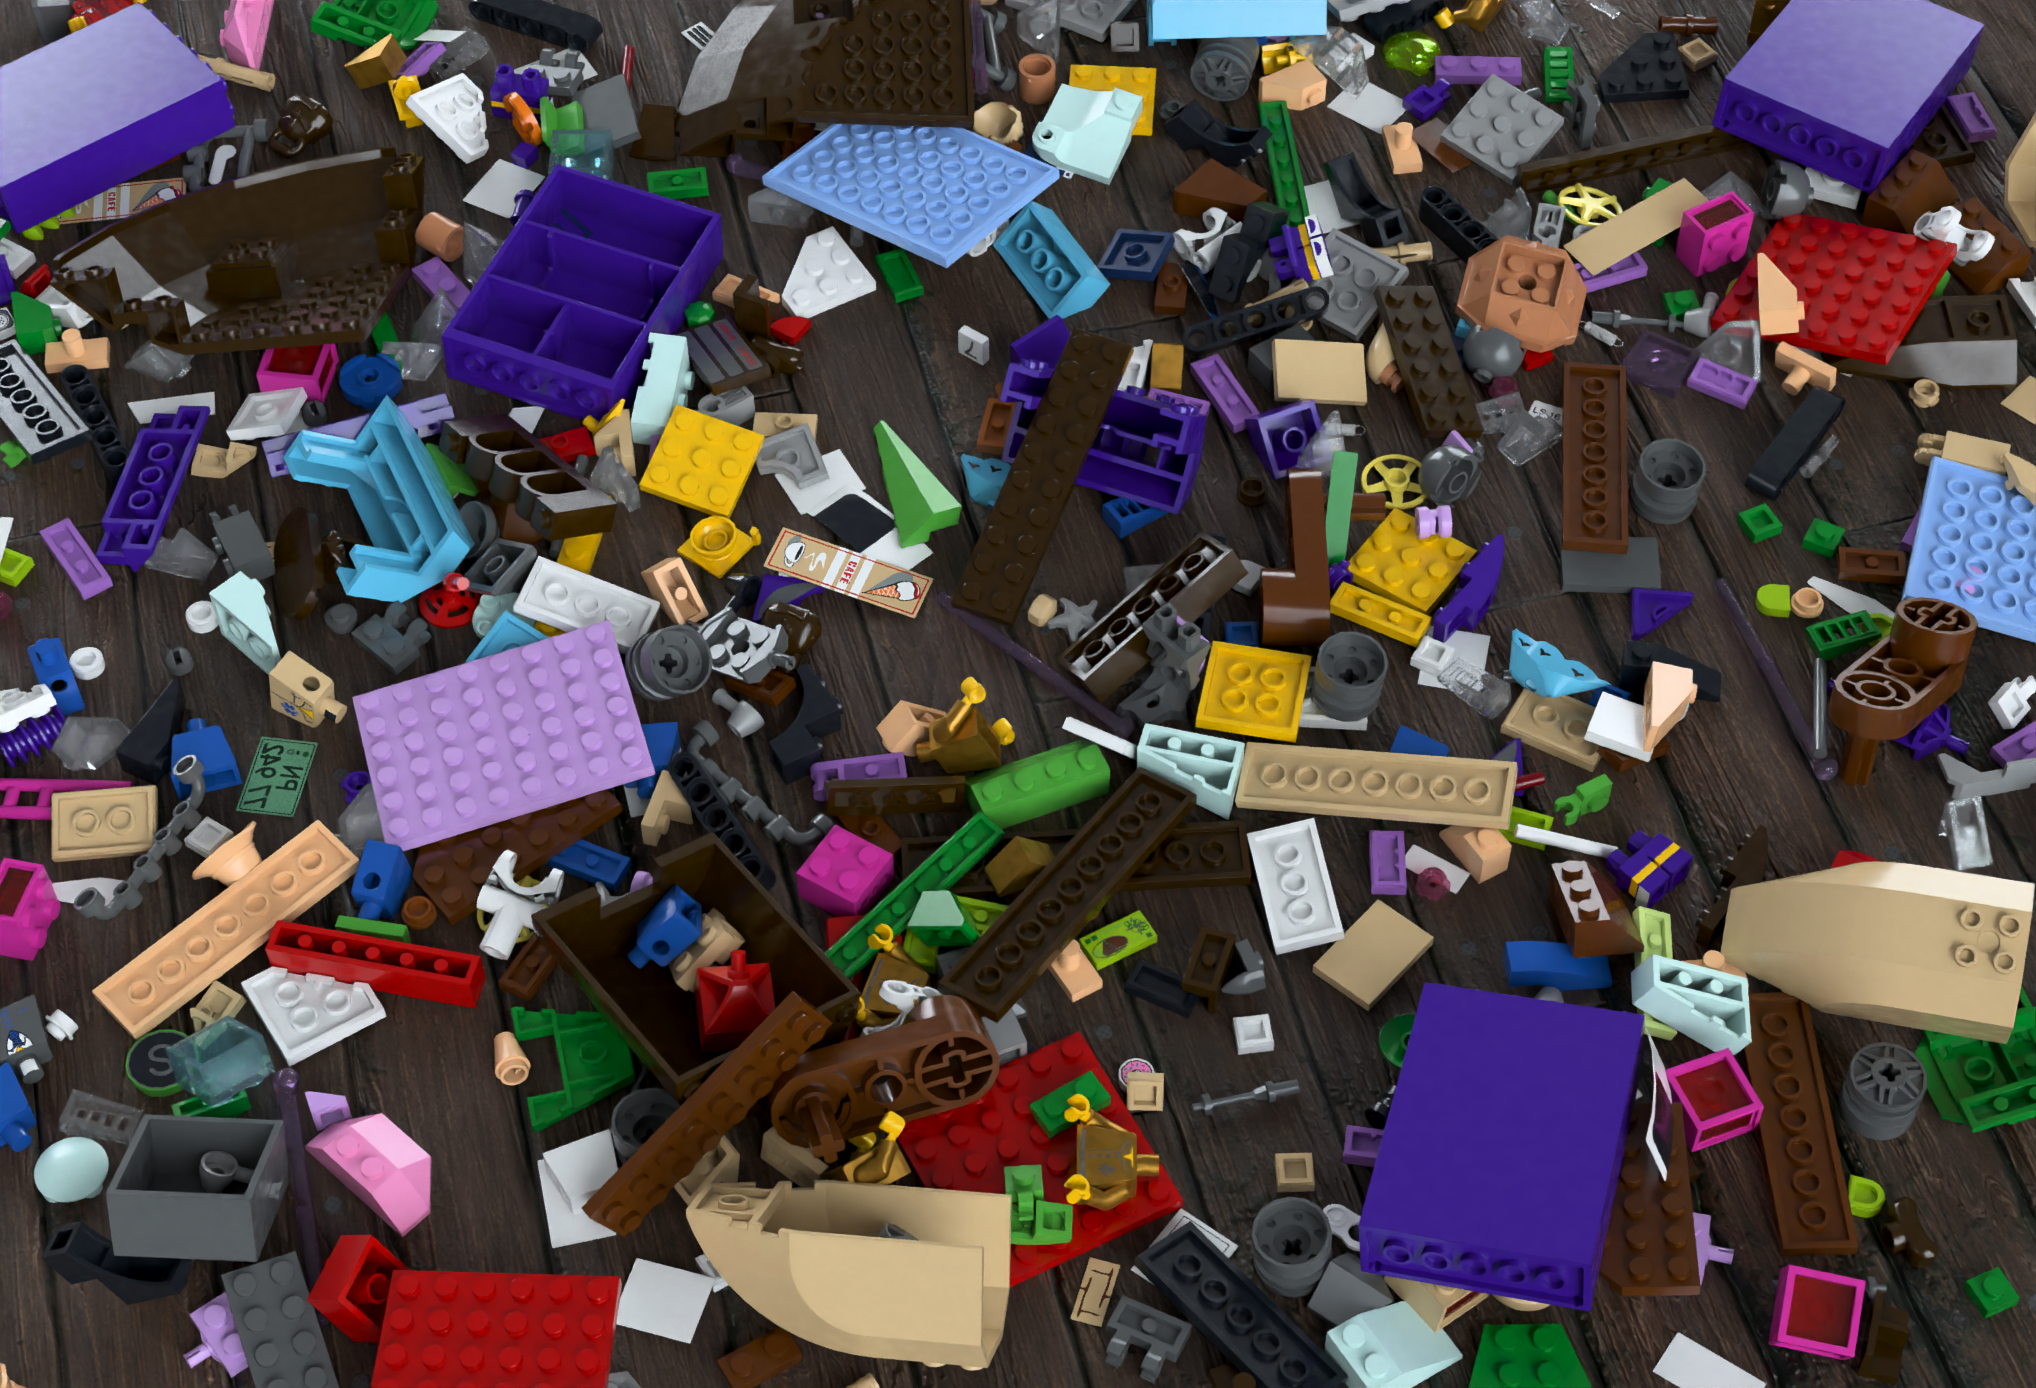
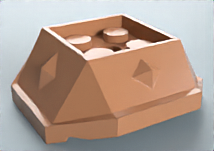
M1505 235L1469 257L1455 313L1461 319H1465L1470 327L1482 325L1480 330L1487 332L1490 327L1501 329L1522 342L1521 348L1542 353L1562 345L1574 344L1587 287L1566 250L1540 244L1539 241L1533 242Z

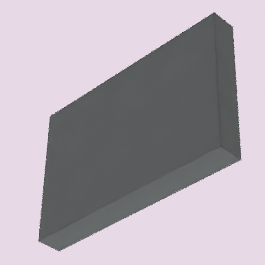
M623 73L575 92L571 97L572 102L577 101L583 109L584 153L588 159L642 138L628 83Z
M1560 534L1559 551L1562 591L1631 594L1632 588L1661 590L1657 537H1628L1627 554L1561 550L1562 534Z

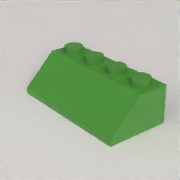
M1081 739L965 778L964 797L974 816L981 811L1002 830L1110 793V768L1097 743Z

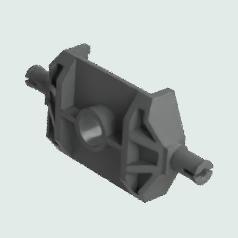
M731 607L725 608L705 621L704 624L700 625L690 620L685 621L686 624H683L684 626L692 627L702 634L709 644L713 658L712 671L748 684L758 683L776 666L792 670V666L794 667L796 664L794 656L784 654L788 649V635L781 624H778L775 627L776 629L737 617Z

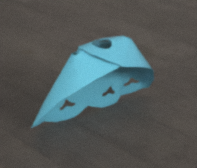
M963 453L961 462L970 498L985 508L993 509L1011 469V465L999 459L989 458L983 460ZM968 462L972 463L973 465L977 464L980 467L972 468V466ZM990 466H993L995 469H1001L1002 471L992 472Z
M1517 628L1512 631L1509 672L1522 687L1544 698H1557L1611 685L1607 681L1599 679L1590 668L1581 662L1565 659L1553 645L1545 641H1535ZM1519 638L1530 646H1522ZM1540 649H1543L1545 653H1548L1551 656L1540 655ZM1572 669H1575L1577 673L1583 674L1584 676L1575 677Z

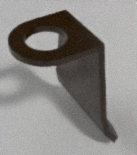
M643 104L638 123L642 138L633 141L629 152L630 157L648 161L675 160L674 115L677 114V110L674 106Z

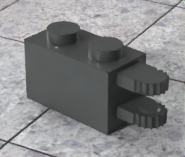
M232 504L228 506L230 517L221 520L216 511L209 513L216 535L211 538L216 554L218 556L223 554L225 557L222 560V564L228 578L234 576L239 571L249 579L255 578L258 581L275 575V566L271 553L249 510L239 513L236 505Z

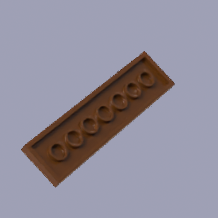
M1576 362L1563 363L1561 550L1627 554L1626 366Z
M792 991L581 1209L590 1219L623 1237L629 1232L634 1231L639 1227L642 1219L655 1205L662 1203L668 1196L669 1191L682 1178H685L693 1171L695 1164L707 1152L717 1147L725 1133L733 1125L741 1122L745 1118L747 1111L760 1098L766 1096L771 1091L774 1082L784 1071L792 1069L798 1063L799 1057L812 1044L822 1039L825 1031L833 1023L821 1011Z
M1784 992L1748 993L1752 1042L1742 1049L1747 1079L1764 1106L1757 1127V1133L1781 1256L1856 1254L1859 1245L1809 1005Z

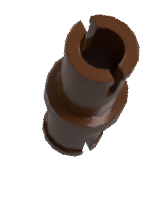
M1684 14L1683 17L1659 16L1657 28L1658 32L1673 31V34H1683L1684 37H1690L1692 34L1715 35L1718 30L1717 16L1693 17L1692 14Z

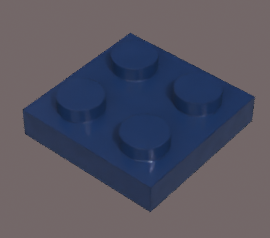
M1118 229L1097 268L1106 278L1154 281L1175 243L1173 232Z

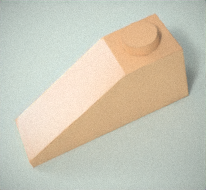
M1757 253L1761 335L1798 333V320L1805 319L1804 301H1797V288L1764 253Z
M1655 661L1652 662L1644 685L1643 751L1650 752L1683 717L1688 703H1694L1697 684H1693L1692 669Z

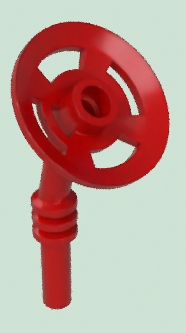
M451 572L445 575L443 581L422 592L419 599L420 613L429 624L444 629L459 628L472 622L474 611L480 604V598L483 594L474 592L475 598H471L470 592L466 590L470 584L469 580L460 573ZM443 584L442 587H440L438 590H435L437 586ZM461 590L465 593V596L460 595ZM436 598H441L442 606L437 603ZM427 600H431L433 608L438 611L437 614H434L428 608ZM463 606L469 609L461 615L449 617V611H456Z

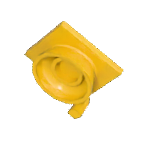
M713 514L711 517L702 519L694 526L690 533V538L677 549V553L720 579L753 546L761 544V535L759 530L753 526L749 531L752 536L750 537L737 529L730 519Z

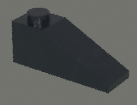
M1625 640L1620 664L1619 689L1644 694V685L1652 662L1655 661L1692 669L1693 684H1697L1695 700L1720 702V672L1659 643Z
M172 680L115 750L122 771L154 785L170 772L172 738L176 734L181 733L186 699L179 680Z

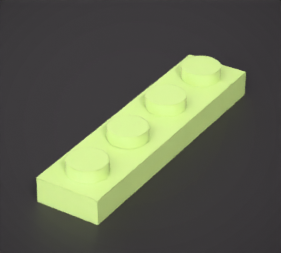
M1638 906L1632 912V919L1644 944V952L1634 953L1635 969L1652 954L1673 959L1670 914ZM1637 1007V1014L1645 1015L1644 1034L1648 1035L1647 1027L1650 1036L1671 1041L1677 1035L1676 1029Z

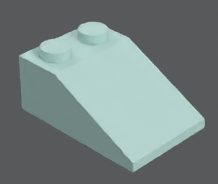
M239 571L209 593L221 634L269 675L281 660V656L269 618L271 611L263 597L265 590L255 578L249 579Z
M1406 1301L1360 1313L1331 1329L1326 1334L1324 1353L1348 1375L1345 1383L1349 1388H1412L1459 1361L1463 1356L1443 1328L1435 1333Z

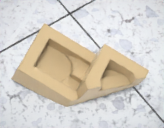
M230 442L229 448L225 449L198 443L192 463L191 475L224 478L256 456L257 447Z
M2005 452L1998 460L2000 465L2005 466L2008 480L2005 481L2006 489L2011 490L2016 487L2022 495L2036 506V466L2020 457Z
M215 980L197 1006L190 1008V1015L194 1021L195 1028L194 1043L201 1049L206 1047L233 1020L247 1000L239 993Z

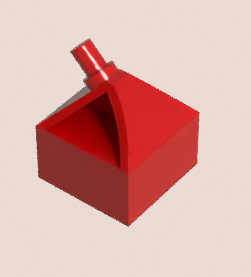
M744 950L731 951V966L697 968L694 992L702 1052L737 1049L775 1010L770 964H746V952Z
M341 1235L330 1257L324 1260V1268L307 1301L354 1342H379L393 1270L410 1269L372 1235Z

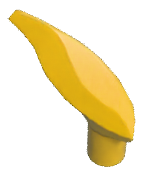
M622 398L607 414L603 415L600 422L591 415H588L583 420L582 424L592 432L593 442L594 435L615 416L621 415L625 399Z

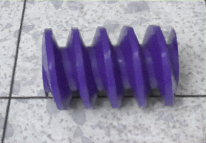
M57 704L50 707L51 715L46 713L38 717V721L30 716L25 719L26 727L19 723L13 729V733L10 731L0 733V750L12 769L16 768L15 757L18 756L27 763L29 762L28 751L31 750L37 757H40L41 745L53 751L54 739H57L64 746L66 745V734L69 733L73 736Z

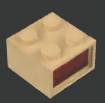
M1390 1276L1384 1277L1388 1286L1403 1301H1406L1435 1333L1489 1297L1487 1293Z

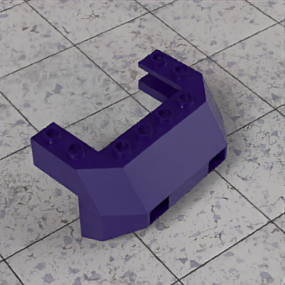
M1021 359L1020 363L1009 364L1000 401L1017 403L1001 458L1003 462L1013 464L1055 369L1048 368L1049 364L1036 359ZM1127 385L1126 390L1118 388L1076 484L1114 496L1129 498L1137 503L1178 515L1191 496L1201 461L1206 416L1197 413V407L1184 403L1174 404L1176 399L1166 395L1157 394L1155 399L1145 396L1146 390L1139 387ZM1148 444L1161 448L1157 462L1144 458Z

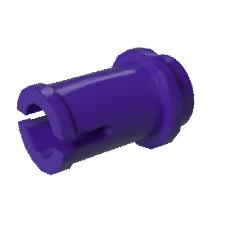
M524 189L515 195L514 202L516 205L510 219L513 226L516 225L536 194L534 192Z

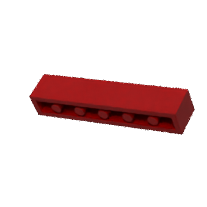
M280 920L276 921L265 948L270 966L285 968L288 973L304 976L307 973L334 977L337 982L354 984V981L368 983L374 991L474 1009L477 1006L486 981L481 957L477 955Z

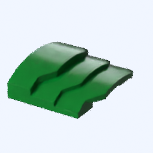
M334 0L332 4L323 1L310 20L311 32L336 42L343 39L361 47H372L389 34H393L402 50L415 49L421 40L414 39L428 31L439 11V6L436 0Z
M2022 985L2014 1028L2007 1044L1920 1029L1923 1038L1917 1047L1915 1056L1923 1063L1926 1070V1091L1941 1119L1966 1124L1971 1132L1975 1133L2004 1123L2011 1125L2036 1117L2035 1010Z

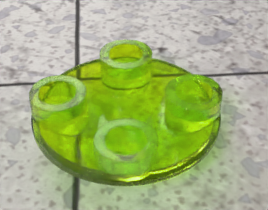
M1415 31L1397 33L1391 36L1384 45L1385 64L1390 68L1412 71L1415 75H1425L1428 73L1429 68L1435 65V56L1441 55V49L1435 39L1424 33Z

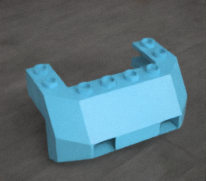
M1147 0L1146 26L1148 46H1154V42H1171L1172 46L1177 45V39L1289 36V41H1293L1295 38H1312V42L1318 41V35H1326L1327 0Z
M388 395L385 396L356 440L301 430L283 456L294 480L347 489L374 547L355 544L349 555L356 569L339 567L336 570L346 595L390 602L398 600L402 603L443 581L445 575L454 572L475 545L431 454L405 415Z

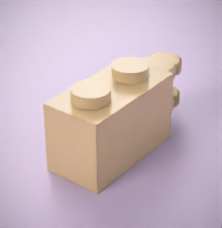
M1947 431L1946 436L1922 433L1918 437L1917 445H1919V449L1915 451L1914 459L1921 463V465L1929 466L1932 457L1936 456L2005 476L2006 468L2004 465H2000L1998 459L2005 452L2010 453L2011 444Z

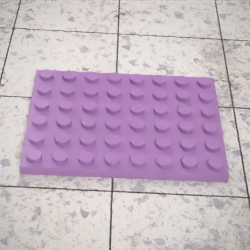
M610 620L352 697L385 843L400 846L402 851L655 775Z

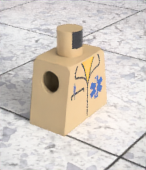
M288 651L269 673L271 708L312 728L317 727L325 717L335 723H339L344 717L347 706L335 700L334 682L332 679L291 651Z

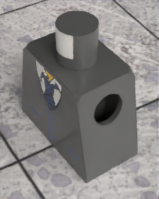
M34 994L0 1009V1066L9 1062L15 1076L20 1075L26 1084H33L41 1080L44 1076L41 1065L51 1061L53 1058L48 1032L45 1029L44 1016Z

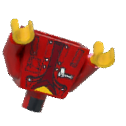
M76 0L72 5L74 15L67 21L69 35L133 4L140 2L143 5L144 2L149 0Z

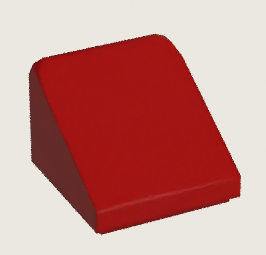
M43 264L23 283L20 293L35 299L50 285L52 277L47 264Z

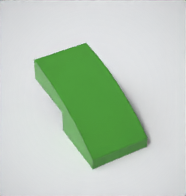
M1036 1200L1033 1206L1034 1220L1019 1221L1018 1205L1011 1204V1244L1049 1245L1071 1242L1073 1205Z

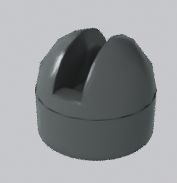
M313 400L306 402L302 407L303 421L307 426H320L328 420L327 409L321 401ZM317 411L318 414L313 416L312 412Z
M186 648L170 649L166 654L165 663L169 673L172 675L182 676L192 670L194 662ZM181 658L183 663L176 664L175 659Z

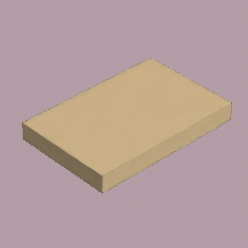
M1274 339L1272 341L1275 401L1296 402L1299 400H1314L1315 403L1359 406H1364L1367 403L1363 344Z
M1524 688L1501 725L1500 733L1514 739L1521 738V742L1590 772L1594 771L1601 759V756L1596 752L1599 745L1584 739L1596 708L1570 696L1544 698Z
M156 785L52 793V860L54 862L147 854L153 846V837L158 832V788Z
M1378 899L1344 933L1345 939L1336 941L1313 965L1312 972L1369 1011L1432 946L1434 937Z

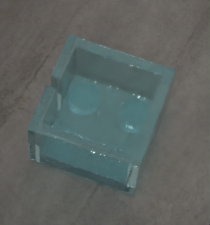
M611 129L552 131L548 174L551 173L556 164L613 181L615 152Z
M229 1015L165 1049L178 1086L193 1095L196 1094L197 1098L212 1107L228 1102L232 1099L233 1095L245 1088L259 1085L265 1077L275 1072L263 1035Z

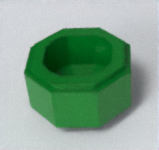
M699 300L690 303L684 311L685 321L689 328L715 319L711 304Z

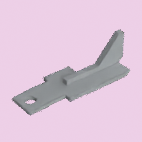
M1945 753L1938 754L1937 756L1946 781L1955 785L1951 797L1956 800L2026 789L2030 787L2031 783H2036V758L2006 762L2004 769L1979 772Z

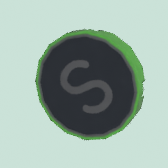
M157 1030L146 1034L134 1043L127 1054L125 1067L131 1084L143 1091V1094L151 1097H167L186 1088V1083L192 1077L194 1080L199 1071L200 1058L195 1043L186 1034L176 1030Z

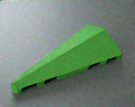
M884 420L880 421L873 428V435L876 436L878 456L881 457L883 465L882 473L889 503L892 505L894 512L895 528L898 529L899 545L903 549L929 541L930 532L957 525L962 506Z

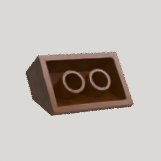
M1912 148L1868 196L1861 224L1871 228L1915 235L1913 233L1914 226L1924 213L1928 211L1935 213L1940 211L1942 207L1952 206L1957 201L1959 195L1939 161Z
M1975 196L1953 205L1954 208L1961 212L1959 225L1971 230L1988 231L1995 237V240L1989 252L1982 259L1976 262L1970 260L1965 266H1959L1952 261L1947 268L1948 272L1971 295H1987L2007 286L2009 278L2023 279L2032 252ZM1966 233L1965 236L1973 240L1975 235Z
M1569 860L1564 863L1551 864L1549 899L1573 958L1644 952V944L1617 885L1586 861Z

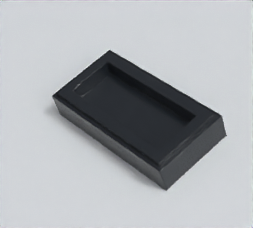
M1143 959L1138 960L1124 985V992L1187 1019L1201 995L1181 990L1183 976Z

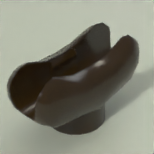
M761 335L753 336L749 340L770 366L772 376L769 378H775L778 373L796 374L803 369L804 362L801 359L804 356V352L800 348L778 344Z
M1900 1197L1891 1204L1887 1212L1888 1223L1881 1225L1880 1236L1883 1246L1890 1254L1901 1252L1908 1264L1913 1267L1928 1268L1937 1256L1938 1247L1927 1236L1919 1222L1917 1204L1909 1197Z

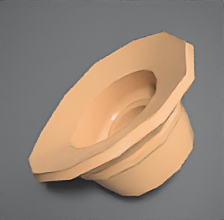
M252 821L239 834L214 851L193 871L192 878L197 880L211 877L229 887L260 864L262 859L255 848L254 842H252L253 832L257 823Z

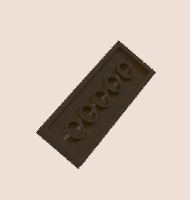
M1377 285L1373 294L1422 438H1447L1453 430H1456L1462 438H1480L1484 429L1434 286Z

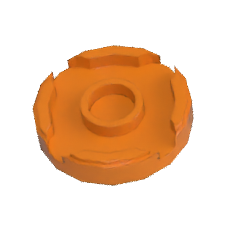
M511 92L504 96L505 110L508 113L512 112V124L524 142L536 147L542 144V131L526 102L516 92Z

